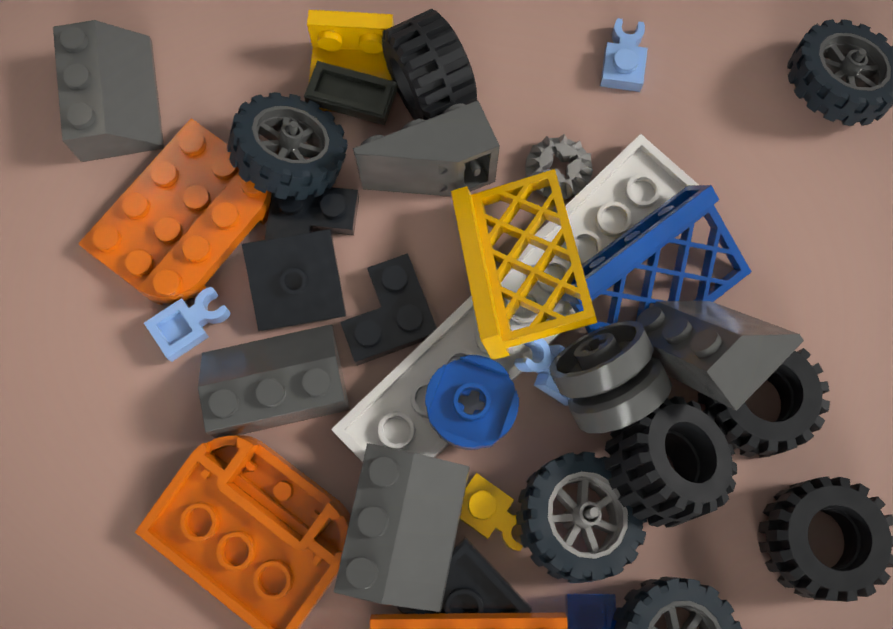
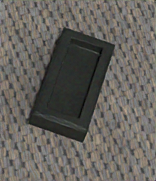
M317 61L304 99L307 103L311 100L319 104V107L385 125L397 92V82Z

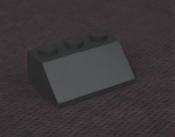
M97 20L54 26L53 36L62 141L81 162L164 149L153 46L150 36Z
M657 301L652 307L644 310L637 318V322L642 324L654 348L652 357L659 358L668 376L736 411L804 341L798 333L711 301Z
M332 324L202 353L198 391L205 432L214 438L243 435L350 410Z
M367 443L334 593L385 605L441 612L470 467L414 452Z

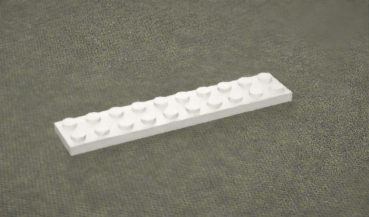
M642 134L631 142L565 206L581 264H584L686 186L699 185ZM549 221L535 236L552 242L561 226ZM566 242L561 247L567 249ZM528 244L518 258V261L534 267L545 251ZM555 255L544 272L561 280L570 268L571 262ZM511 268L501 282L502 287L516 293L528 275ZM537 281L526 298L543 306L555 288ZM472 296L331 429L362 463L367 443L434 458L449 445L439 437L429 423L425 395L430 379L443 365H447L451 361L458 360L460 357L467 355H480L490 358L480 340ZM505 298V303H506V307H507V305L509 304L510 300H508V299ZM560 299L553 310L563 316L575 313L570 303ZM520 306L510 320L511 330L530 326L537 313ZM561 333L543 339L550 345ZM524 344L509 347L510 356L494 360L505 368L512 381L522 373L515 366V359L529 358L532 360V351ZM472 390L469 396H460L458 402L464 405L465 413L472 415L475 410L482 411L485 404L479 401V392Z

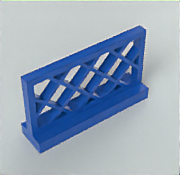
M712 185L686 186L582 264L591 300L593 301L601 294L612 296L607 322L597 321L598 323L584 326L588 333L600 327L618 322L622 298L640 301L636 322L638 316L650 307V303L655 304L657 301H664L651 298L656 272L673 275L668 301H679L683 279L690 278L700 280L697 296L693 301L714 302L752 272L714 206L719 201V198ZM703 216L710 226L707 245L691 242L694 223ZM681 234L680 239H675L678 235ZM668 243L679 245L674 270L657 267L661 248ZM690 247L706 250L701 276L685 273ZM717 253L726 254L734 268L722 279L712 278ZM648 259L647 265H642V264H641V263H643L645 260ZM635 268L646 270L641 296L623 293L626 276ZM576 279L571 283L575 287H577ZM612 285H614L613 291L607 290ZM567 293L562 296L561 299L569 302L575 313L584 311L580 299Z

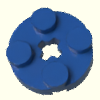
M480 355L463 356L440 367L430 379L425 395V405L431 427L441 439L460 449L476 450L492 447L510 431L518 413L519 397L517 389L515 390L514 383L509 377V373L498 362ZM473 390L480 393L479 401L484 403L485 407L482 411L475 410L470 415L464 412V405L459 403L458 400L461 395L469 396Z

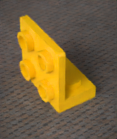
M308 10L307 27L313 47L309 82L317 61L392 81L383 54L382 32L394 26L393 14ZM319 107L322 111H330Z

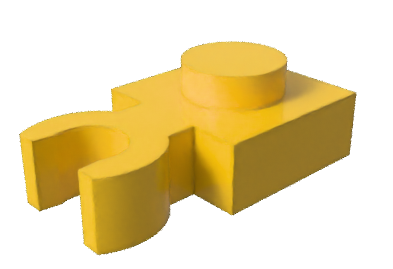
M476 473L466 487L460 520L486 539L490 537L494 529H497L501 532L503 542L511 550L521 551L523 547L511 535L512 528L517 525L516 515L513 516L507 510L514 499Z

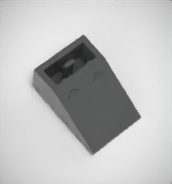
M475 101L467 105L463 103L455 104L447 108L441 115L428 120H413L407 123L401 130L392 134L369 137L360 146L353 148L363 190L452 196V190L468 186L471 192L495 182L500 145L479 101Z

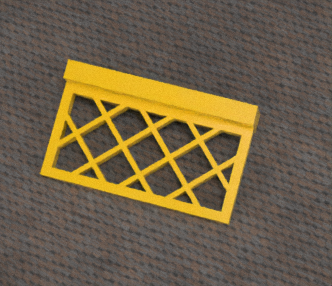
M555 169L472 195L468 186L451 191L479 336L492 360L510 356L509 347L598 323ZM548 186L551 187L552 193L542 207L527 201L533 191ZM499 201L510 204L499 220L487 215L484 206ZM555 206L557 209V213L552 211ZM520 209L536 215L525 231L510 225V222ZM545 220L561 226L552 242L535 236ZM503 232L519 239L508 255L493 248ZM564 242H566L567 249L561 247ZM528 244L545 251L534 267L518 261V258ZM555 255L571 262L570 268L561 280L544 272ZM497 262L502 263V264L499 266V268H498V266H497ZM511 268L528 275L516 293L502 287L501 284ZM574 279H576L577 287L571 285ZM537 281L555 288L543 306L526 298ZM565 293L580 299L584 311L566 316L553 310ZM505 298L508 299V300H510V302H509V304L507 305V307H506V303H505ZM520 306L537 313L530 326L511 330L510 320Z

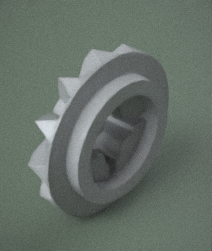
M565 134L559 138H549L546 136L542 142L532 146L526 159V176L530 177L551 170L547 168L552 166L553 154H555V157H558L561 162L568 161L570 163L566 168V178L558 169H555L563 199L575 197L590 182L593 172L591 153H587L584 150L581 141L574 142L569 140ZM550 186L536 190L547 198L552 193Z

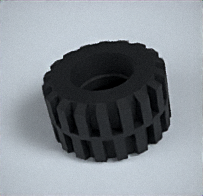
M429 9L382 32V49L386 65L392 80L397 82V91L414 120H428L441 115L447 108L455 104L463 103L467 105L477 101L475 77L467 54L453 28L436 10Z
M802 348L797 352L794 351L767 379L776 388L781 400V411L776 422L766 421L757 417L749 410L745 402L736 411L701 392L698 393V403L705 404L706 406L703 412L709 411L715 416L714 422L718 427L723 426L728 434L725 436L728 444H732L733 449L739 448L740 455L752 457L758 454L759 458L780 454L807 443L814 437L812 432L822 428L826 420L819 415L828 412L830 401L822 399V395L830 391L828 381L820 382L818 374L824 371L819 363L812 366L807 359L811 354L806 349Z
M674 396L671 399L667 397L656 410L643 419L622 429L610 432L612 439L606 441L605 451L610 454V457L604 460L605 470L611 471L612 478L608 481L612 490L617 488L621 496L618 500L623 507L631 506L633 508L632 515L639 520L647 518L648 524L651 526L659 527L665 525L668 528L716 511L718 507L727 503L729 500L728 494L734 492L736 482L732 476L737 474V464L732 461V455L735 454L733 446L728 444L725 438L728 434L723 426L718 427L714 422L715 416L709 411H701L700 404L692 400L686 403L683 397ZM667 456L670 458V460H671V462H672V464H673V467L671 466V464H670V462H669Z
M829 476L819 477L790 485L789 489L779 491L773 496L776 502L767 504L763 511L769 517L768 521L759 522L758 532L766 533V542L758 543L760 552H769L771 557L769 561L765 562L770 572H779L781 575L777 581L785 588H795L794 593L802 597L814 598V600L850 602L857 601L858 597L871 596L877 592L874 585H885L891 578L885 571L886 567H893V555L891 554L893 536H891L889 526H893L892 514L883 515L881 511L886 504L879 496L868 498L867 495L870 490L868 487L861 483L850 485V479L843 477L832 479ZM819 511L831 516L840 526L844 536L843 554L840 560L831 568L822 564L815 557L808 541L810 522Z

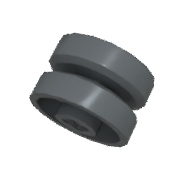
M625 321L599 328L567 346L551 363L549 367L550 375L561 395L570 398L568 400L569 410L579 429L587 433H607L622 429L643 419L656 410L669 396L673 385L659 358L652 357L654 348L641 323Z

